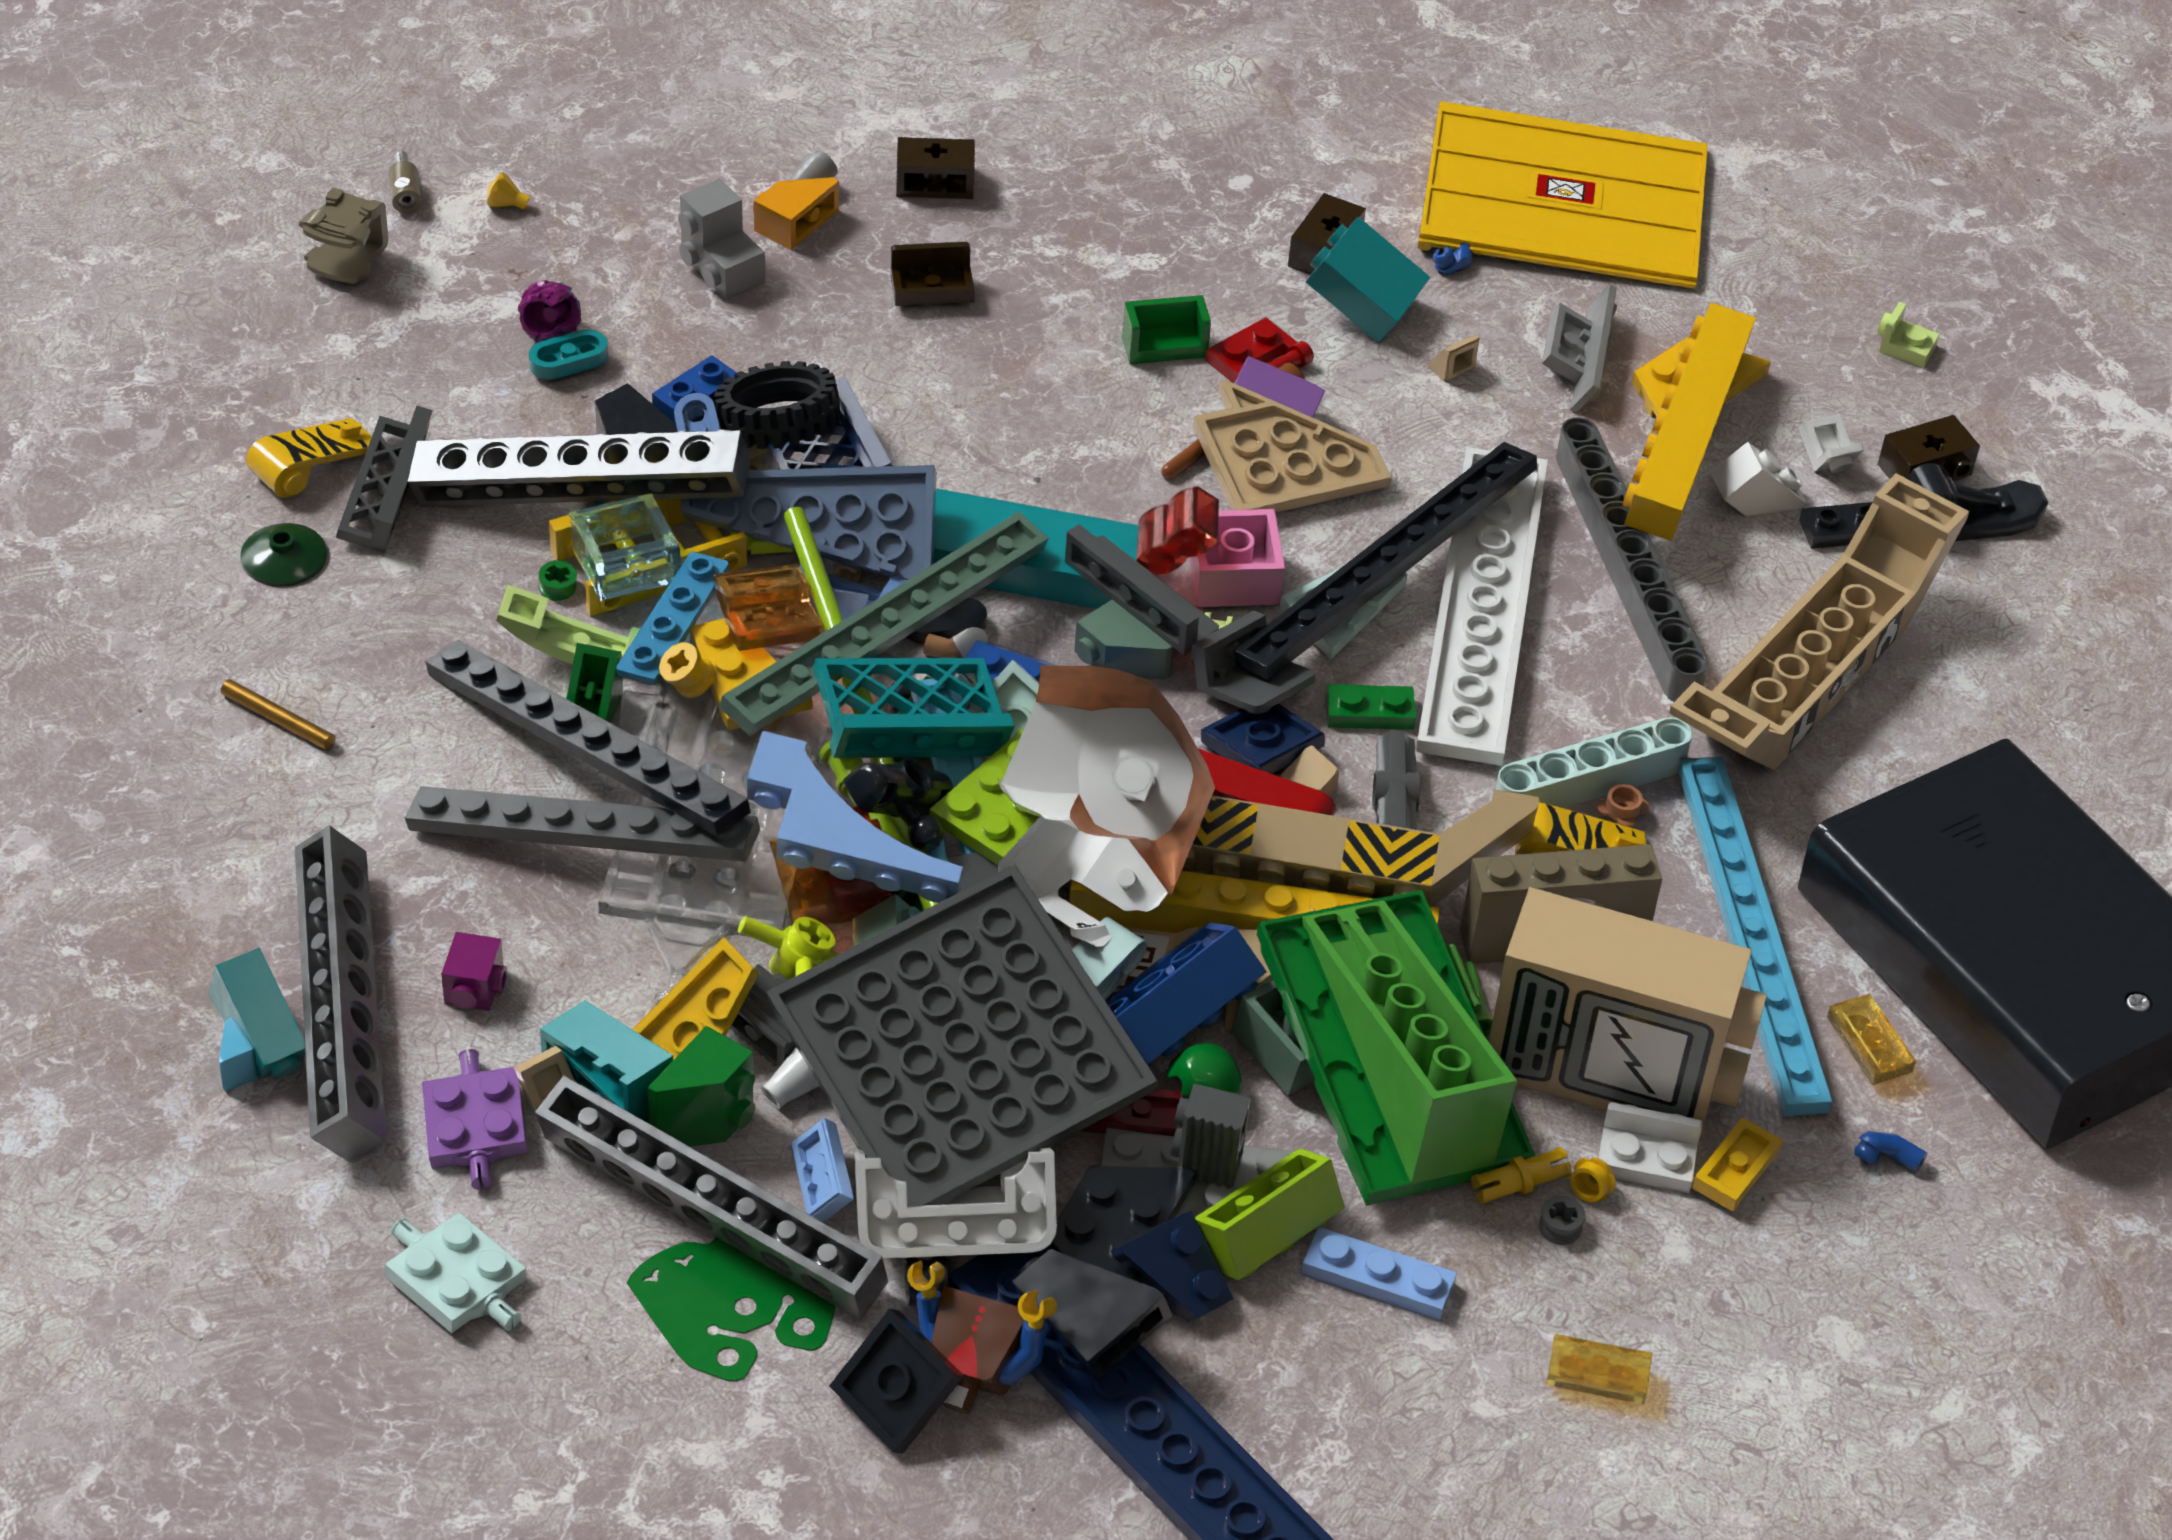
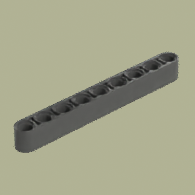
M1582 417L1567 419L1562 424L1556 454L1558 466L1663 692L1669 700L1675 702L1694 681L1704 686L1709 665L1708 658L1648 533L1624 525L1629 508L1622 506L1627 489L1597 426L1592 421Z

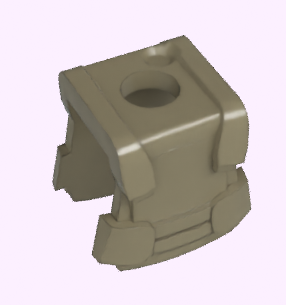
M332 188L325 197L326 204L319 210L312 209L299 222V226L303 228L304 235L324 243L321 247L315 246L304 255V258L307 261V269L313 273L331 280L355 284L362 279H367L372 269V260L379 256L388 245L386 206L383 202L367 200L344 193L341 189Z

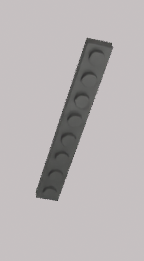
M420 786L405 816L409 831L747 862L761 829L757 816L747 815L719 836H715L667 808Z

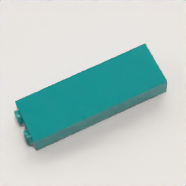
M936 488L934 563L1018 511L1049 538L1044 550L984 587L986 589L1095 609L1112 600L1065 563L1067 531L1078 524L1095 537H1106L1139 564L1144 565L1148 527Z

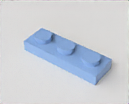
M1318 1226L1303 1261L1301 1275L1440 1321L1454 1287L1457 1272Z

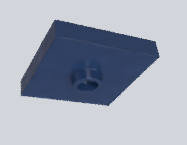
M1278 703L1268 712L1262 714H1252L1242 708L1201 729V742L1227 759L1273 774L1290 765L1309 746L1312 745L1317 750L1324 747L1325 734Z

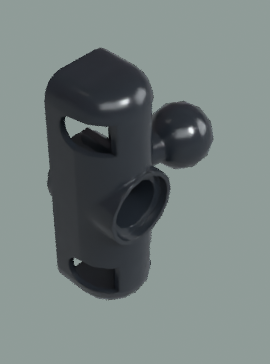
M905 758L898 765L876 764L874 762L863 763L844 779L848 792L862 811L886 814L895 818L901 817L909 827L908 838L912 846L921 851H929L940 845L944 834L943 827L939 820L930 816L929 809L954 788L952 780L947 774L938 770L930 771L914 759Z

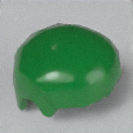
M1199 1042L1183 1050L1170 1061L1167 1077L1170 1079L1180 1078L1182 1082L1181 1096L1184 1098L1190 1097L1193 1084L1236 1094L1241 1093L1242 1077L1233 1057L1217 1044Z

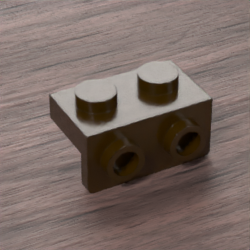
M945 242L891 246L890 277L895 306L953 305L974 302L975 289L970 267V243Z

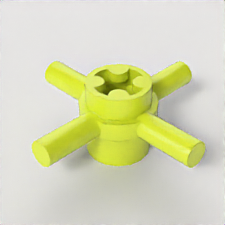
M799 901L795 904L794 923L783 931L747 916L742 918L738 927V933L777 948L769 961V968L773 975L780 973L787 980L838 955V953L831 951L836 942L833 933L823 923L813 919V908L808 901Z

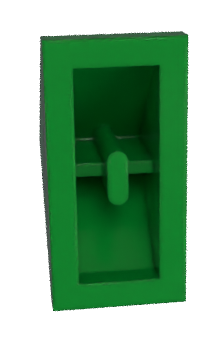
M577 643L566 699L611 723L623 696V677L617 675L616 666L622 658L621 651Z

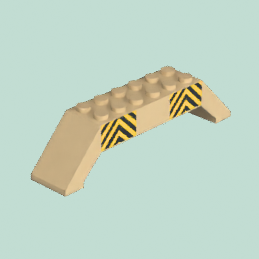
M1494 790L1492 801L1441 834L1212 795L1182 871L1195 872L1197 870L1213 873V875L1244 878L1258 882L1376 899L1423 890L1429 906L1432 907L1469 879L1473 858L1501 856L1532 833L1539 797Z

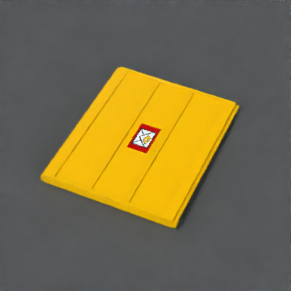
M1439 101L1417 248L1423 251L1431 250V247L1443 249L1444 247H1449L1452 250H1456L1460 247V244L1465 243L1470 245V250L1474 254L1695 289L1698 277L1708 143Z

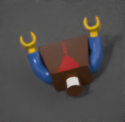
M920 1260L911 1265L907 1274L910 1285L914 1289L921 1291L916 1296L919 1330L964 1375L963 1379L942 1405L959 1413L970 1414L979 1389L1000 1396L1008 1392L1011 1385L1017 1384L1041 1363L1048 1329L1044 1319L1055 1314L1057 1302L1052 1297L1046 1298L1041 1301L1040 1309H1038L1036 1305L1037 1290L1023 1294L1018 1301V1307L947 1286L943 1287L941 1293L936 1290V1285L941 1283L945 1277L944 1266L939 1262L933 1263L930 1266L931 1279L928 1280L923 1275V1264Z

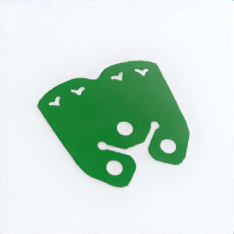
M717 1237L710 1243L705 1244L683 1242L671 1246L639 1265L627 1281L628 1286L676 1354L689 1367L728 1381L744 1379L757 1357L756 1347L749 1340L718 1333L710 1335L707 1332L709 1326L716 1325L720 1329L746 1333L771 1323L782 1304V1297L790 1295L793 1297L794 1303L788 1305L775 1329L776 1337L785 1346L815 1350L825 1342L835 1312V1305ZM688 1255H693V1258L688 1261L687 1266L674 1262V1259L683 1260ZM654 1270H659L657 1275L658 1281H643L644 1278L651 1277ZM740 1298L753 1299L756 1302V1310L749 1315L737 1313L734 1306ZM799 1318H808L813 1321L815 1327L812 1333L799 1335L794 1332L793 1323ZM724 1348H732L739 1355L738 1361L731 1366H723L717 1361L718 1352Z

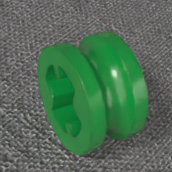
M562 560L547 562L540 568L539 591L542 596L553 601H561L574 595L577 590V572L574 566Z

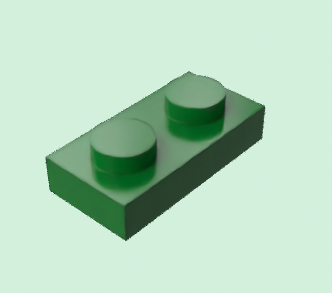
M1327 684L1326 708L1328 728L1414 730L1416 710L1413 686Z

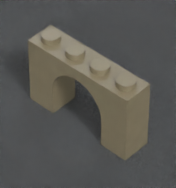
M1652 844L1473 858L1460 926L1468 961L1478 964L1503 962L1505 960V955L1529 887L1568 898L1590 899L1595 901L1596 906L1653 921L1663 878Z

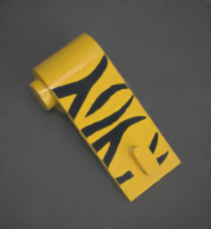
M353 418L268 435L260 438L250 447L246 455V464L276 495L288 498L299 494L306 487L311 466L366 454L372 435L362 427L361 423L356 422Z
M1539 802L1532 833L1514 846L1515 855L1646 845L1645 831Z

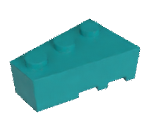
M586 1000L540 1028L541 1052L554 1046L561 1049L576 1083L649 1124L648 1086L673 1061L672 1054Z

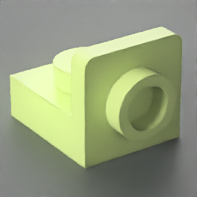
M1899 301L1892 314L1886 312L1880 322L1877 334L1883 336L1879 352L1924 368L1937 346L1940 334L1925 329L1920 325L1903 321L1907 304Z

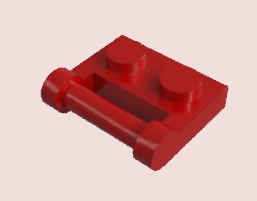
M1267 317L1213 345L1206 352V362L1232 383H1235L1248 356L1276 368H1279L1284 363L1304 367L1314 359L1313 350L1305 341L1297 342Z

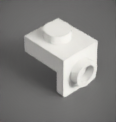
M1840 414L1806 421L1798 428L1814 472L1830 469L1831 473L1845 471L1854 466L1853 461L1864 451L1861 442L1851 444Z

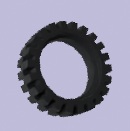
M781 361L780 366H774L772 362L764 364L765 368L762 369L757 366L748 368L749 373L740 371L734 374V378L728 377L723 381L724 385H719L717 392H715V404L721 429L730 431L740 430L747 448H751L756 444L757 449H766L768 445H773L774 449L783 448V443H789L791 446L799 445L801 439L809 442L815 439V434L822 436L828 432V428L833 429L836 426V421L840 419V401L835 376L829 372V369L825 367L820 368L818 364L814 363L807 366L806 362L797 361L794 365H791L790 361ZM799 401L791 405L775 408H758L777 402Z

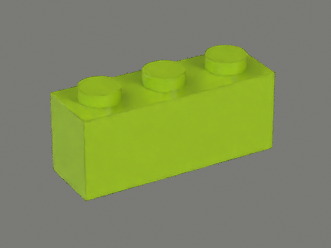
M1298 1148L1202 1212L1195 1219L1221 1273L1240 1280L1254 1274L1259 1266L1277 1254L1289 1250L1293 1243L1312 1230L1317 1229L1318 1226H1324L1328 1219L1343 1210L1345 1206L1331 1158Z

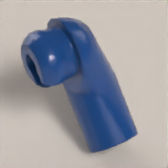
M1465 243L1460 244V247L1454 250V252L1449 247H1444L1443 254L1438 249L1433 255V261L1436 264L1435 268L1440 273L1446 275L1469 267L1473 260V252L1470 250V245Z
M1874 1131L1863 1133L1859 1137L1860 1143L1854 1149L1855 1156L1870 1165L1877 1163L1880 1154L1883 1153L1915 1173L1921 1168L1928 1152L1897 1134Z

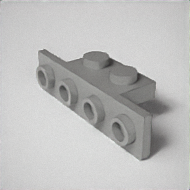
M1611 284L1588 306L1586 318L1562 303H1559L1551 312L1542 364L1550 368L1554 373L1562 375L1575 383L1570 410L1576 413L1588 401L1594 402L1604 387V382L1601 379L1603 370L1608 362V355H1606L1607 344L1613 334V330L1610 329L1611 320L1617 309V304L1614 303L1617 288Z

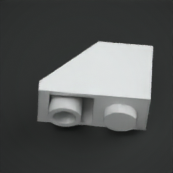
M1749 442L1745 443L1710 471L1723 499L1746 517L1800 509L1807 504L1799 490L1803 484L1798 475L1788 466L1785 469L1781 468L1777 459L1767 449L1761 452Z

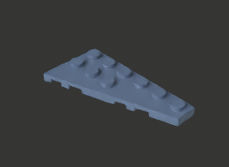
M935 465L748 470L744 497L681 499V512L684 518L735 533L743 531L746 536L795 550L784 519V513L792 507H802L822 558L891 577L893 575L909 580L934 564L937 471Z

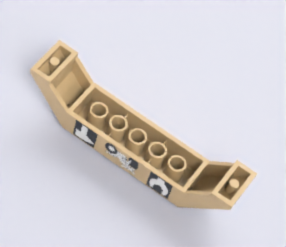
M1895 473L1874 495L1873 503L1847 549L1829 570L1712 691L1694 681L1671 705L1669 714L1738 753L1775 771L1907 629L1965 524L1969 511Z

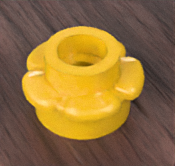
M1584 1157L1575 1163L1574 1171L1570 1176V1185L1573 1192L1581 1200L1593 1203L1607 1199L1609 1193L1614 1192L1616 1178L1610 1166L1597 1157L1589 1160Z

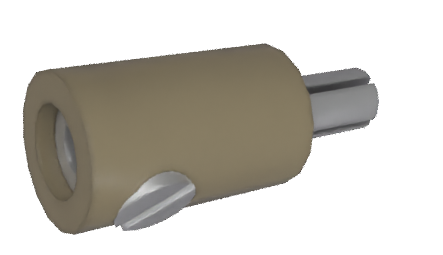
M398 151L394 155L395 163L389 169L392 205L398 212L412 213L418 210L422 204L418 170L413 163L408 161V155L405 151H400L401 157Z

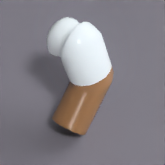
M977 627L967 628L950 639L928 634L923 653L936 658H965L976 640L988 642V636L983 629Z

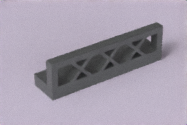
M416 406L410 425L379 416L338 527L336 538L384 553L386 552L409 487L408 478L417 441L426 440L433 410ZM383 432L405 438L403 444L390 447L382 437ZM387 460L394 470L380 476L373 467V464ZM377 489L382 495L383 500L369 504L362 493ZM366 517L374 528L373 532L369 533L349 525L353 521Z

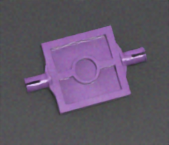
M465 1049L459 1053L461 1075L422 1082L428 1156L432 1169L453 1165L470 1167L471 1186L474 1189L481 1190L480 1174L484 1189L492 1185L489 1163H493L506 1156L528 1153L521 1084L514 1070L516 1066L480 1071L479 1052L475 1049H469V1064Z

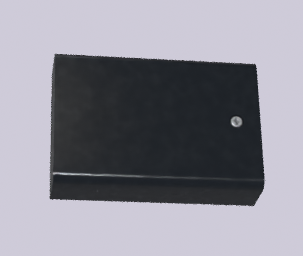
M2010 739L1999 740L1827 818L1812 831L1800 874L1798 890L2046 1149H2050L2172 1087V895Z

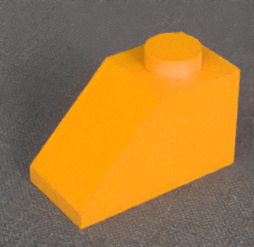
M830 177L776 182L768 190L760 193L754 200V231L792 250L839 211V180Z

